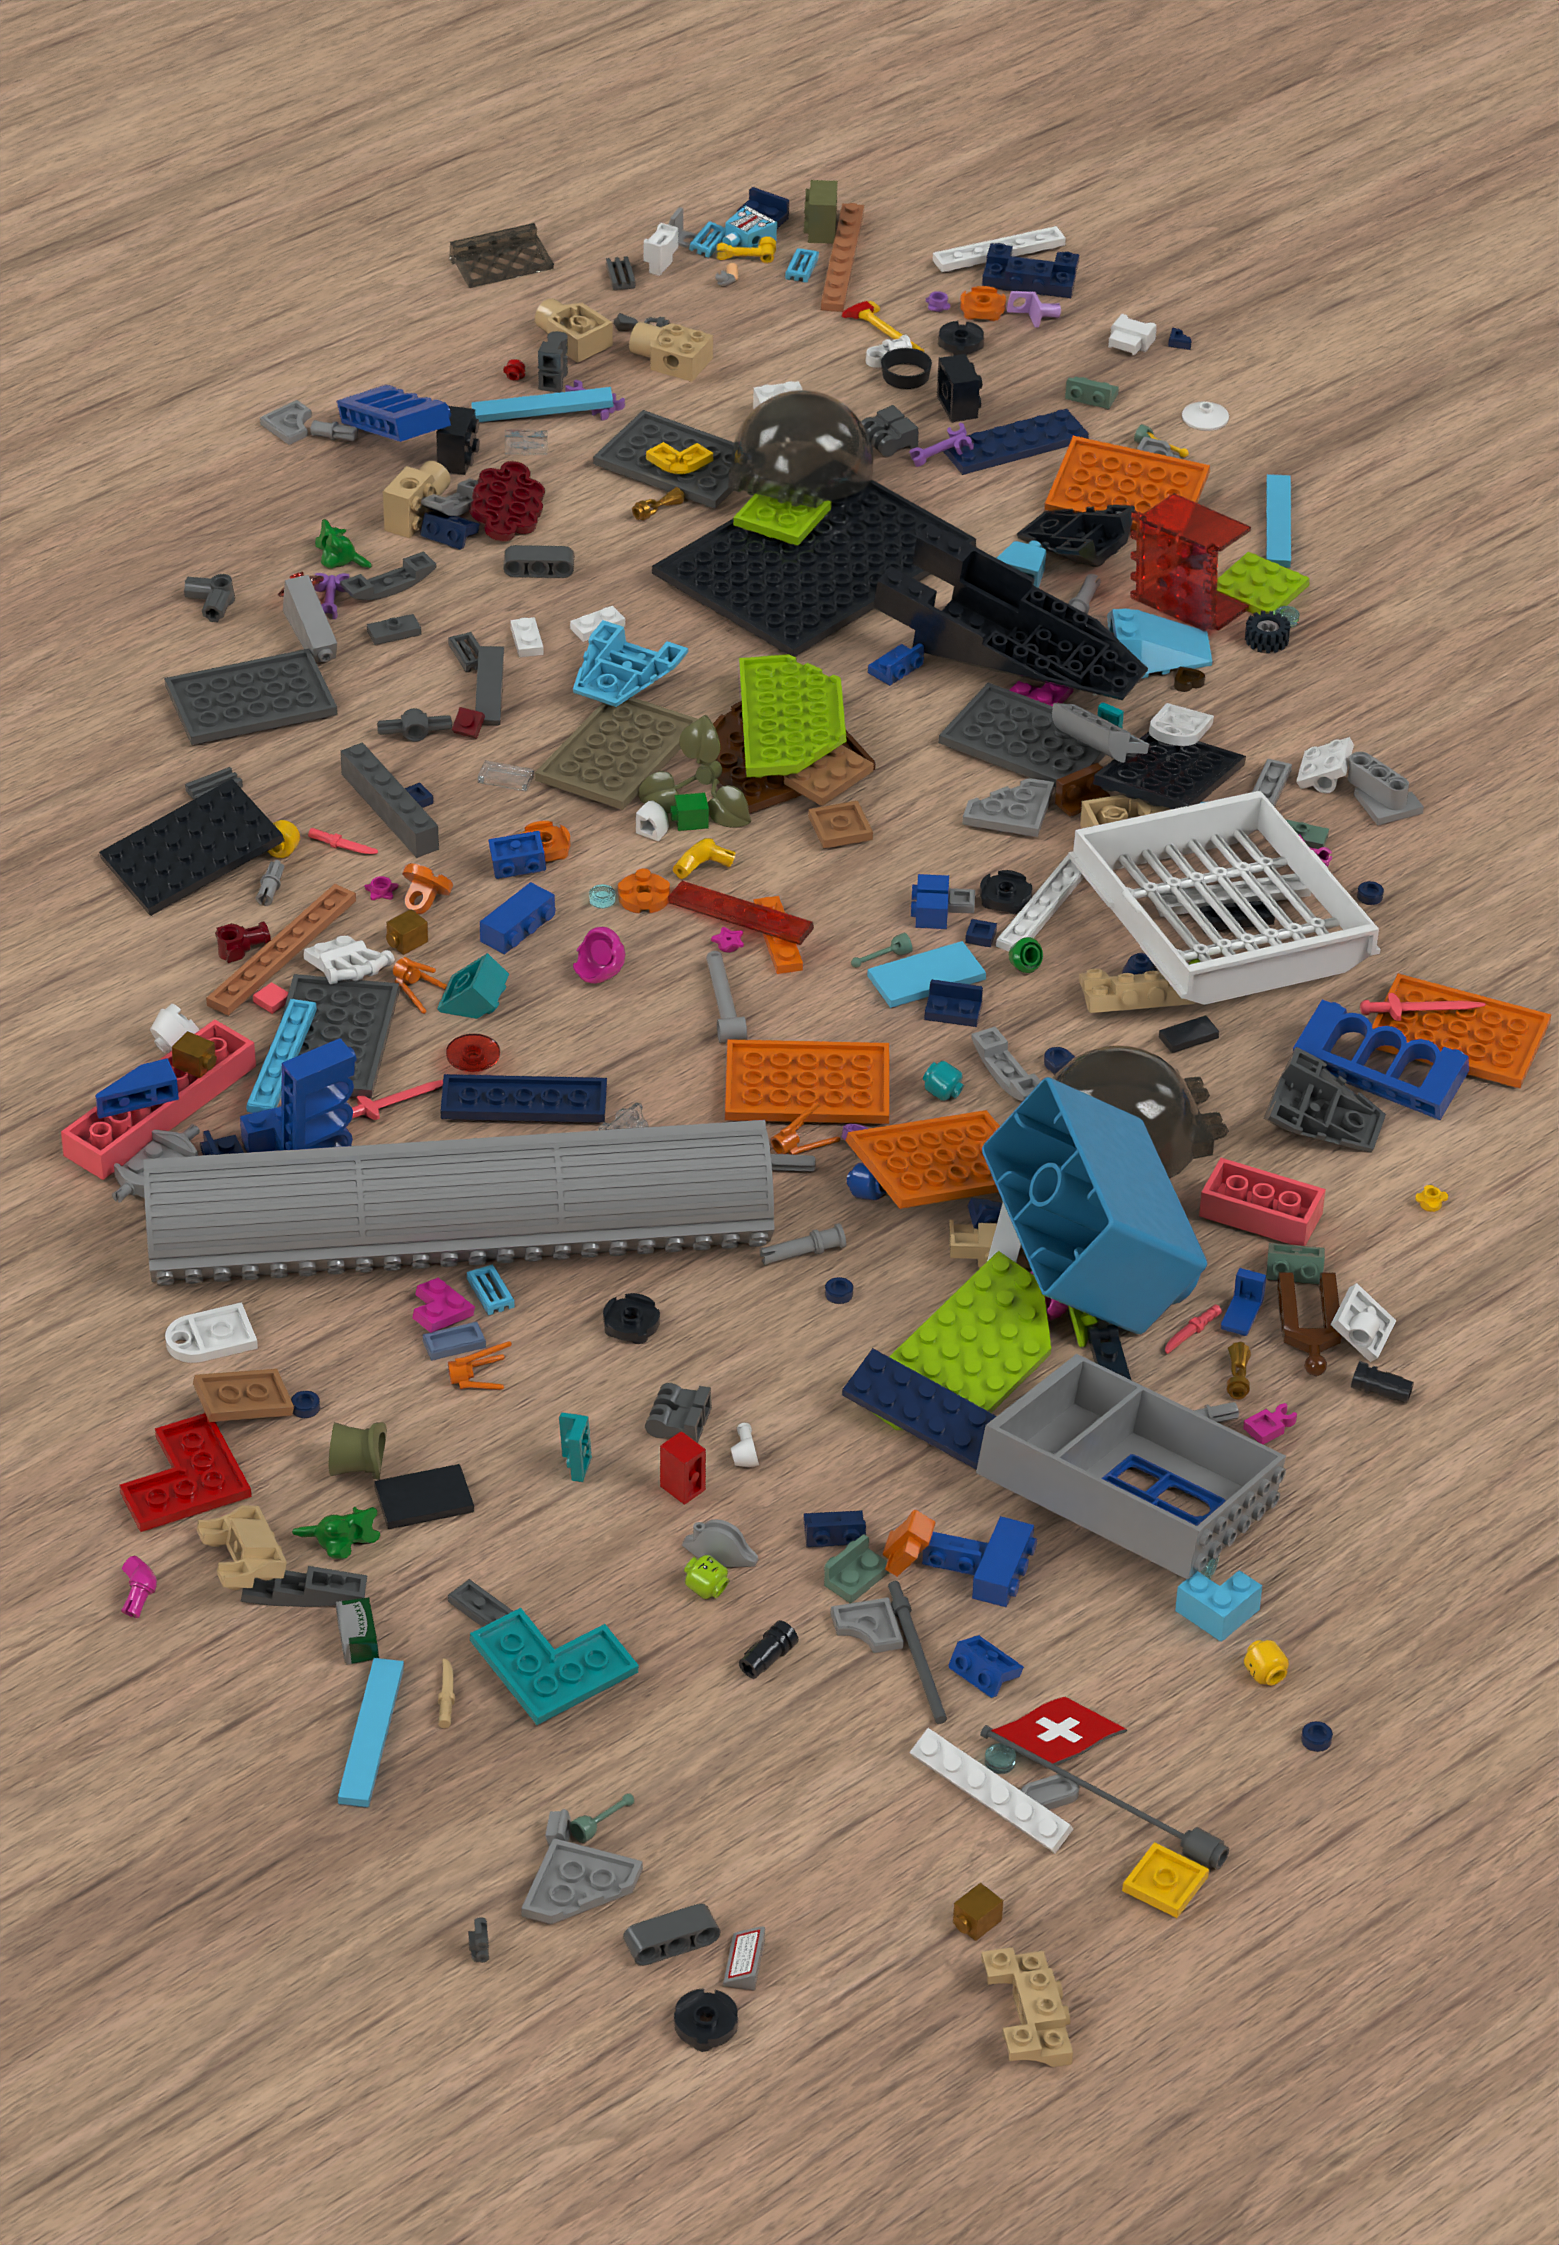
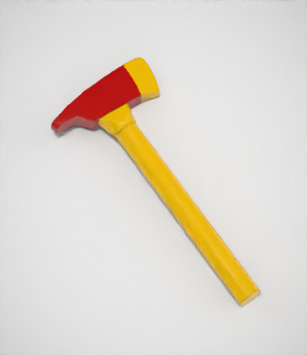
M873 301L860 302L842 312L843 318H861L894 340L902 336L900 332L874 315L880 311V307ZM911 341L913 349L924 352V349Z

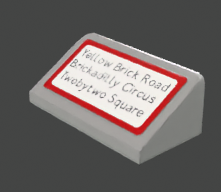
M756 1927L733 1933L723 1986L755 1990L765 1943V1927Z

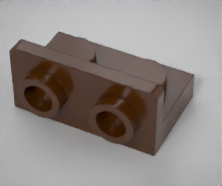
M1095 763L1057 779L1055 804L1069 817L1081 813L1082 801L1110 797L1111 795L1103 790L1101 786L1093 784L1094 775L1103 767L1099 763Z

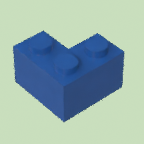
M281 1106L240 1116L241 1140L247 1153L281 1151Z

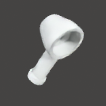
M741 1423L737 1426V1433L741 1441L731 1447L735 1466L755 1467L759 1465L751 1435V1425L748 1423Z

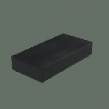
M1205 1015L1159 1030V1038L1171 1053H1175L1219 1038V1030Z

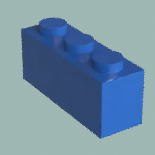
M532 882L528 883L480 921V942L505 955L513 947L518 946L527 936L533 934L546 921L553 918L556 911L555 895Z
M1000 1516L974 1575L972 1599L1007 1607L1011 1596L1016 1597L1020 1585L1019 1577L1020 1575L1025 1576L1028 1568L1029 1559L1027 1558L1029 1555L1033 1556L1036 1550L1037 1538L1033 1537L1034 1525Z

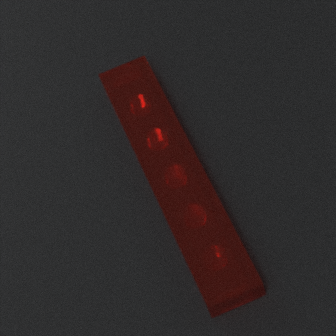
M681 881L668 896L669 904L801 945L814 929L812 921L686 881Z

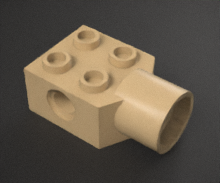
M550 298L541 303L536 311L535 323L538 327L548 334L555 331L567 334L568 353L566 355L577 363L613 346V322L583 303L563 305L556 299Z
M638 322L632 330L629 349L631 353L650 358L651 370L693 382L713 359V335L700 330L686 328L679 324L671 323L658 327Z
M427 461L418 470L406 466L383 491L384 531L411 538L416 531L421 529L425 513L433 511L424 507L421 504V499L432 494L440 496L450 485L451 478L449 472L443 465L435 461Z
M1125 794L1082 801L1080 825L1083 829L1171 809L1164 806H1152L1139 798L1130 799Z

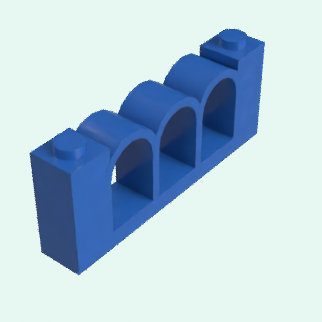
M387 384L336 400L341 423L399 442L451 426V411L446 402L436 399L432 400L430 397L418 398L416 393H404V390L396 389V387Z
M1323 999L1293 1047V1051L1298 1047L1321 1059L1327 1064L1325 1069L1336 1078L1341 1076L1347 1081L1346 1084L1438 1120L1442 1119L1469 1072V1056L1465 1055L1462 1051L1443 1047L1440 1052L1434 1043L1423 1039L1412 1040L1407 1043L1406 1037L1397 1028L1381 1026L1372 1029V1024L1365 1016L1357 1013H1347L1346 1008H1343L1340 1004ZM1356 1032L1362 1034L1365 1038L1351 1061L1330 1053L1342 1035ZM1380 1046H1394L1399 1050L1386 1074L1364 1066L1371 1053ZM1422 1058L1433 1063L1420 1088L1399 1080L1400 1075L1409 1062Z
M341 1038L282 1062L281 1151L352 1146V1134L346 1127L352 1120L353 1109L347 1100L354 1089V1084L350 1077L354 1075L357 1058L354 1050L351 1047H347Z

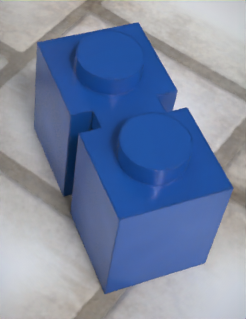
M918 874V884H912V900L917 901H911V917H916L915 928L947 929L949 875Z

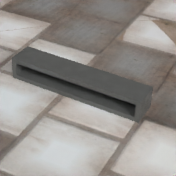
M362 742L340 750L342 776L411 853L418 858L439 850L438 825Z

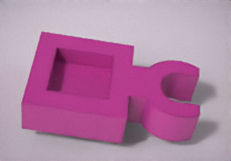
M1283 1403L1278 1405L1273 1413L1268 1409H1264L1244 1420L1243 1429L1257 1442L1264 1445L1284 1434L1285 1427L1293 1426L1297 1420V1413L1285 1415L1288 1405Z

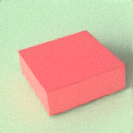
M271 982L253 995V1002L273 1014L285 1006L289 992Z

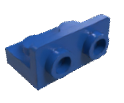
M919 643L910 649L900 644L869 664L868 673L890 686L923 665L924 645Z
M540 831L488 839L496 879L546 870Z
M933 1532L929 1545L923 1550L922 1565L975 1575L988 1543Z
M980 1635L958 1641L948 1665L951 1670L991 1698L998 1695L1003 1682L1020 1677L1024 1666Z

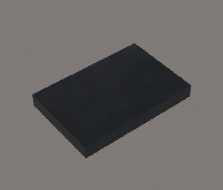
M460 1464L374 1481L376 1495L388 1529L474 1512V1503Z

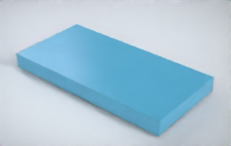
M963 941L867 969L868 978L890 1008L929 997V987L932 979L962 984H973L986 980L985 970Z

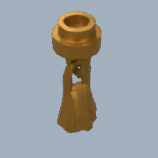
M675 487L659 501L648 499L636 502L635 506L632 507L633 516L637 520L643 521L655 514L659 506L682 504L684 492Z
M1235 1342L1228 1347L1233 1377L1227 1381V1392L1233 1399L1239 1400L1245 1398L1250 1391V1382L1245 1376L1251 1351L1249 1346L1245 1345V1342Z

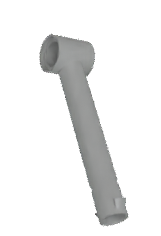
M711 951L707 954L706 959L721 1019H717L719 1043H727V1039L747 1040L745 1017H737L722 954L719 951Z

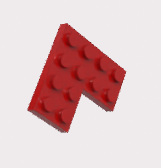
M206 1413L155 1428V1437L172 1468L119 1485L120 1494L140 1532L252 1497L251 1487L216 1422H209Z

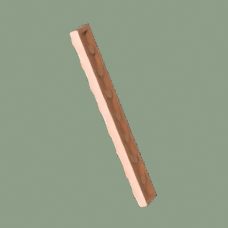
M842 203L821 300V310L844 311L864 216V205Z
M337 884L331 886L206 998L207 1006L229 1016L355 903L356 893Z

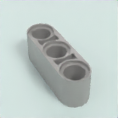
M1355 752L1350 755L1347 778L1351 784L1391 810H1402L1406 807L1409 782L1406 778L1366 752Z

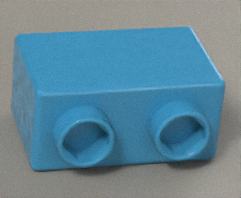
M1050 1077L1044 1078L984 1143L982 1147L983 1156L1042 1294L1132 1333L1143 1334L1171 1305L1182 1302L1191 1294L1198 1283L1201 1273L1207 1267V1259L1144 1122L1139 1117Z

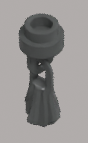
M619 313L613 323L617 330L621 331L634 328L638 321L635 318ZM650 317L644 321V323L648 324L650 322L657 323L656 326L658 327L670 324V320H666L665 317Z

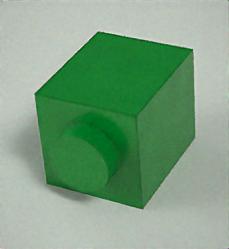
M705 792L675 795V806H670L671 820L676 821L678 831L709 829V807Z

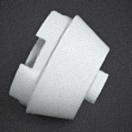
M170 1004L166 1009H161L150 1028L155 1038L154 1043L164 1053L171 1052L172 1046L187 1031L193 1034L199 1031V1028L191 1019L188 1020L184 1015L178 1014L181 1009L174 1004Z

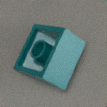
M486 953L451 976L437 1010L441 1013L475 1019L486 1013H493L499 1005L498 999L506 989L505 983L509 973Z

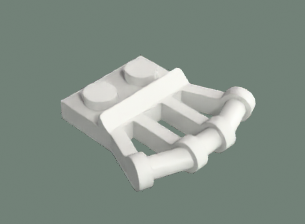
M348 935L339 936L335 940L317 943L313 947L304 949V959L323 971L329 984H337L338 981L350 979L358 981L363 979L365 975H377L380 969L389 967L395 961L394 955L390 951L385 950L380 953L367 949L362 940L355 941Z

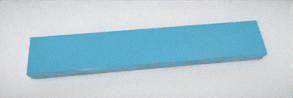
M611 387L471 402L472 409H476V419H479V422L612 408L613 398Z
M1267 474L1266 559L1285 568L1291 567V476Z
M290 999L247 1102V1112H260L278 1106L281 1099L282 1062L299 1055L317 1011L315 1002Z
M373 1659L338 1794V1804L369 1807L404 1670V1661Z

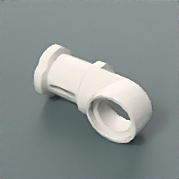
M902 335L899 339H886L881 345L868 348L866 364L873 368H881V359L887 352L898 348H912L910 338L907 335Z

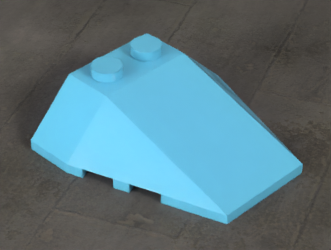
M1127 608L1112 609L1107 614L1109 631L1114 633V636L1148 668V671L1142 678H1148L1149 673L1161 671L1162 675L1169 674L1170 669L1179 668L1180 666L1191 669L1212 666L1213 661L1207 631L1140 610H1130Z
M602 620L589 637V646L584 653V661L582 667L579 668L573 693L617 707L676 668L689 652L688 648L668 641L658 652L626 642L624 627Z

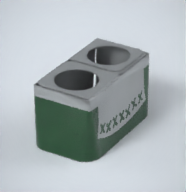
M369 1597L336 1602L337 1622L346 1665L379 1658Z

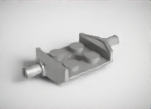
M191 1124L183 1133L154 1129L152 1131L153 1140L123 1166L118 1163L114 1164L115 1176L121 1187L112 1193L113 1199L116 1202L118 1200V1203H120L129 1194L133 1196L136 1194L145 1198L143 1159L198 1156V1151L190 1140L200 1133L199 1128Z

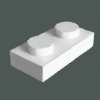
M613 606L570 621V629L584 642L589 640L590 635L602 620L624 627L625 618Z
M535 617L510 620L511 631L519 658L543 655V644Z

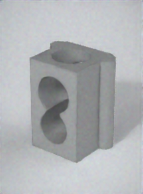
M566 1809L552 1811L549 1814L545 1834L549 1846L553 1838L569 1842L571 1818Z

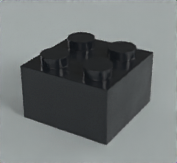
M966 354L938 358L937 398L951 423L977 419L979 408L982 406L979 390L982 389L983 384L981 376L975 372L973 362L969 361Z
M449 406L451 426L438 429L436 432L437 462L443 465L449 473L465 475L468 467L473 465L474 453L479 451L480 439L476 438V433L479 430V419H476V409Z

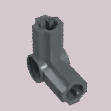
M218 574L211 579L187 577L185 580V597L206 599L202 608V614L210 622H218L223 618L228 606L235 601L232 578L227 574Z

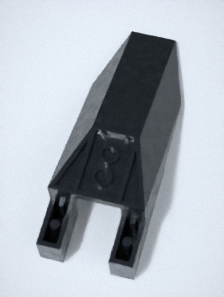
M929 523L916 538L912 564L954 586L952 599L941 611L934 607L936 590L891 566L877 581L873 608L914 629L915 634L912 647L919 643L924 645L925 654L1122 701L1148 671V668L1097 619L1034 586L1035 579L932 523Z

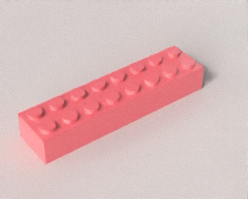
M214 1019L195 1033V1035L214 1042L215 1055L217 1057L215 1066L208 1070L201 1078L174 1068L172 1051L160 1059L168 1058L177 1078L179 1100L100 1119L97 1116V1108L95 1106L61 1131L63 1156L104 1180L114 1173L115 1163L123 1166L153 1140L152 1131L154 1129L170 1131L256 1067L254 1042Z

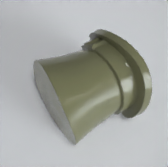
M334 1422L329 1450L330 1475L335 1476L365 1471L366 1473H372L373 1479L379 1480L387 1436L386 1424L376 1422L370 1428L364 1430Z

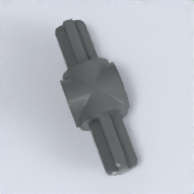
M417 708L405 711L401 715V719L382 720L377 723L378 734L402 733L403 737L412 742L423 740L428 735V731L452 728V718L450 715L427 717V713H423L422 710Z

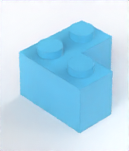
M1240 1570L1221 1586L1197 1571L1192 1577L1186 1579L1177 1587L1175 1611L1222 1642L1260 1610L1262 1585Z

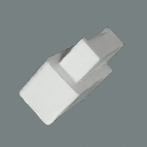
M660 223L656 232L649 239L644 240V261L649 262V273L659 276L672 263L673 253L678 249L677 227Z
M1121 314L1111 326L1108 348L1115 347L1131 352L1134 356L1138 351L1146 352L1155 341L1156 324L1152 322L1142 323L1129 319L1125 314Z

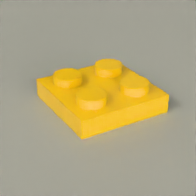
M1154 1842L1123 1882L1122 1891L1178 1918L1208 1878L1209 1869Z

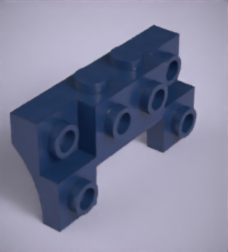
M990 243L986 266L982 276V286H989L998 290L1036 292L1038 295L1072 298L1080 254L1057 251L1055 261L1053 262L1013 257V246L1002 243Z

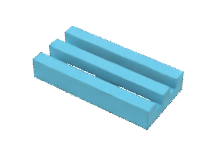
M709 221L690 243L689 250L694 251V249H697V254L701 255L704 252L705 257L710 258L717 249V244L722 243L725 237V227ZM714 229V231L708 235L707 239L703 242V244H699L710 232V230Z
M797 248L786 270L785 279L790 280L791 276H793L794 281H799L800 278H803V282L807 283L819 259V252ZM802 254L804 255V257L800 262L798 270L796 271L795 268ZM810 256H811V259H810V261H809V263H808V265H807V267H806V269H805V266H806V264H807V262H808V260H809V258H810Z
M493 1264L467 1272V1280L488 1316L494 1314L495 1309L498 1312L504 1311L505 1306H508L509 1309L515 1308L514 1299ZM486 1273L489 1274L503 1299H499L492 1284L485 1276ZM476 1276H478L480 1282L482 1283L483 1287L485 1288V1290H486V1292L488 1293L489 1297L491 1298L492 1302H491L490 1299L488 1298L487 1294L485 1293L484 1289L482 1288V1286H481V1284L479 1283V1281H478V1279L476 1278Z

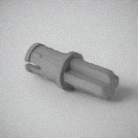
M314 420L311 424V434L314 436L330 437L331 440L344 439L355 441L358 437V429L356 427L339 425L336 421L327 423Z
M279 860L270 862L266 874L261 877V887L256 895V901L261 905L266 897L264 906H269L273 901L275 891L281 886L280 879L284 871V865Z
M1235 1402L1212 1407L1207 1404L1202 1409L1193 1410L1217 1423L1234 1420L1239 1417V1410Z

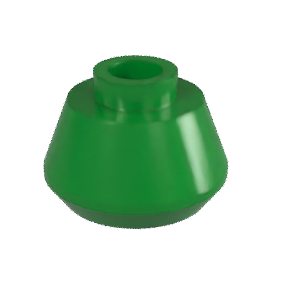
M1024 937L1011 946L1009 960L1015 968L1023 973L1035 972L1043 960L1042 947L1036 939Z

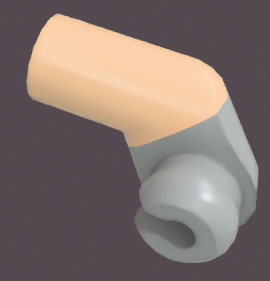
M729 263L727 265V273L722 270L721 274H716L717 283L725 287L737 281L738 266L735 263Z

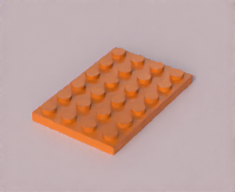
M1073 436L1045 501V510L1073 509L1074 513L1086 512L1087 507H1094L1095 511L1106 510L1108 505L1134 506L1135 513L1131 529L1183 540L1210 473V465Z
M1398 973L1384 1002H1388L1389 993H1394L1400 1002L1471 1001L1482 1002L1486 1005L1458 1010L1402 1011L1400 1021H1395L1389 1012L1378 1013L1372 1029L1381 1026L1395 1027L1402 1031L1407 1043L1412 1040L1423 1039L1434 1043L1440 1052L1443 1047L1460 1050L1469 1056V1075L1521 1088L1548 1029L1551 1014ZM1389 1045L1376 1048L1379 1051L1395 1055L1399 1052L1397 1048ZM1415 1059L1417 1061L1433 1065V1063L1427 1059Z
M727 1039L725 1120L793 1122L815 1102H819L820 1106L802 1122L889 1124V1043Z
M987 1110L847 1133L845 1140L899 1209L999 1192L982 1153L984 1143L1000 1127Z

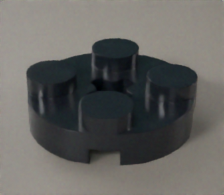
M958 321L948 322L939 330L938 346L953 353V355L966 354L967 356V354L974 353L984 347L983 329L979 325L966 321V325H958Z
M1000 870L998 875L992 877L988 874L980 883L982 906L987 909L1018 914L1032 898L1031 882L1030 884L1026 882V877L1016 871Z
M625 1294V1298L619 1300L615 1297L607 1302L603 1310L604 1331L610 1337L623 1341H632L635 1344H643L659 1328L660 1311L655 1307V1302L651 1298L642 1294ZM632 1315L636 1316L635 1319H628Z
M704 1989L690 1991L683 1995L676 2004L674 2013L675 2031L684 2042L693 2045L697 2051L707 2052L712 2047L726 2043L737 2033L738 2011L736 2003L722 1991L715 1990V1994L710 1992L704 1993ZM701 2015L705 2016L706 2018L709 2016L713 2017L712 2020L709 2022H703L700 2020Z

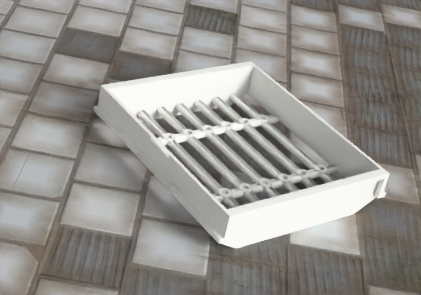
M1261 791L1075 830L1073 852L1068 853V857L1139 943L1141 949L1181 999H1187L1203 1005L1346 973L1369 956L1380 954L1381 949L1377 946L1379 928ZM1258 829L1281 857L1273 859L1265 857L1248 835ZM1240 842L1256 862L1250 864L1242 862L1228 845ZM1218 848L1233 867L1227 869L1219 867L1206 850ZM1195 853L1210 872L1204 874L1196 872L1183 855ZM1172 858L1186 875V878L1179 879L1173 877L1159 860ZM1149 863L1163 883L1155 884L1149 882L1136 865ZM1288 864L1332 918L1324 920L1316 918L1278 873L1276 868ZM1125 868L1140 888L1132 889L1126 887L1113 870ZM1264 871L1307 923L1301 925L1293 923L1255 878L1253 873ZM1241 876L1284 928L1279 930L1270 928L1231 882L1230 878ZM1218 881L1261 934L1252 935L1246 933L1206 884ZM1195 886L1237 939H1223L1183 889ZM1172 892L1214 944L1208 946L1200 944L1160 894ZM1149 897L1189 946L1190 950L1182 951L1176 949L1136 899ZM1338 925L1343 929L1332 933L1327 931V929L1335 928ZM1314 932L1318 935L1310 938H1306L1304 936L1305 934ZM1291 937L1295 940L1288 943L1281 942L1282 939ZM1265 943H1269L1271 945L1270 947L1259 949V947L1257 946ZM1246 948L1248 951L1239 954L1234 952V950ZM1220 953L1224 955V957L1217 959H1212L1210 957L1211 955H1216ZM1197 958L1201 961L1190 965L1186 962Z

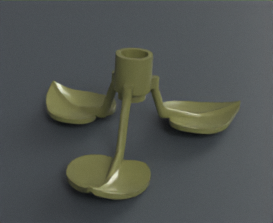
M704 715L687 726L679 738L682 752L688 758H697V763L702 764L697 769L696 774L675 785L674 778L669 772L658 771L652 773L642 782L639 788L640 801L644 804L648 801H654L666 813H670V806H675V795H680L677 789L698 780L704 785L712 784L711 794L714 798L708 801L709 816L713 821L730 828L748 825L751 823V818L744 794L738 788L730 785L723 786L716 792L717 785L719 784L718 778L722 774V766L716 761L720 753V742L713 723L707 715Z

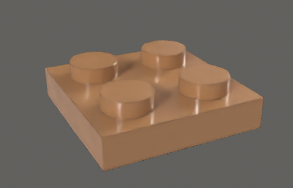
M858 800L813 808L808 811L809 820L823 849L873 840V831Z

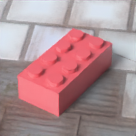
M1220 1158L1201 1192L1199 1217L1291 1245L1306 1246L1323 1214L1326 1189Z

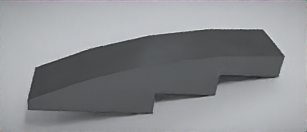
M479 646L475 711L482 712L485 715L482 725L501 726L504 646Z
M308 1566L307 1574L285 1570L284 1579L261 1580L254 1578L253 1588L242 1589L241 1602L292 1607L335 1606L336 1602L365 1598L368 1575Z

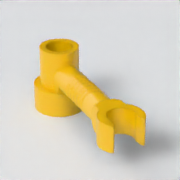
M763 237L758 242V248L732 247L725 243L717 244V251L725 252H717V259L726 260L733 256L760 257L764 263H771L776 252V241L772 237Z

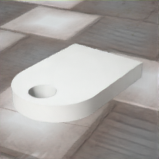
M1166 703L1151 720L1149 734L1154 739L1166 744L1177 746L1193 745L1212 726L1214 716Z
M242 1302L180 1317L168 1326L165 1333L166 1348L170 1355L177 1360L188 1363H198L258 1349L256 1336ZM177 1340H185V1341H187V1342L182 1343V1344L174 1343V1342L177 1341Z

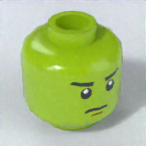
M703 1555L699 1559L693 1557L684 1569V1572L687 1573L685 1578L686 1586L703 1599L718 1598L730 1581L727 1578V1568L710 1555Z

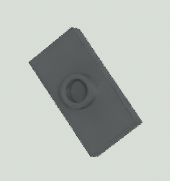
M414 614L367 624V632L374 645L422 635L421 626Z

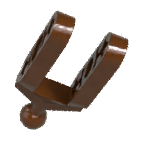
M1278 1272L1277 1294L1284 1343L1309 1353V1357H1307L1304 1364L1305 1370L1312 1376H1320L1327 1369V1362L1320 1355V1352L1340 1344L1342 1337L1331 1326L1340 1307L1336 1273H1320L1319 1292L1324 1328H1299L1293 1272Z

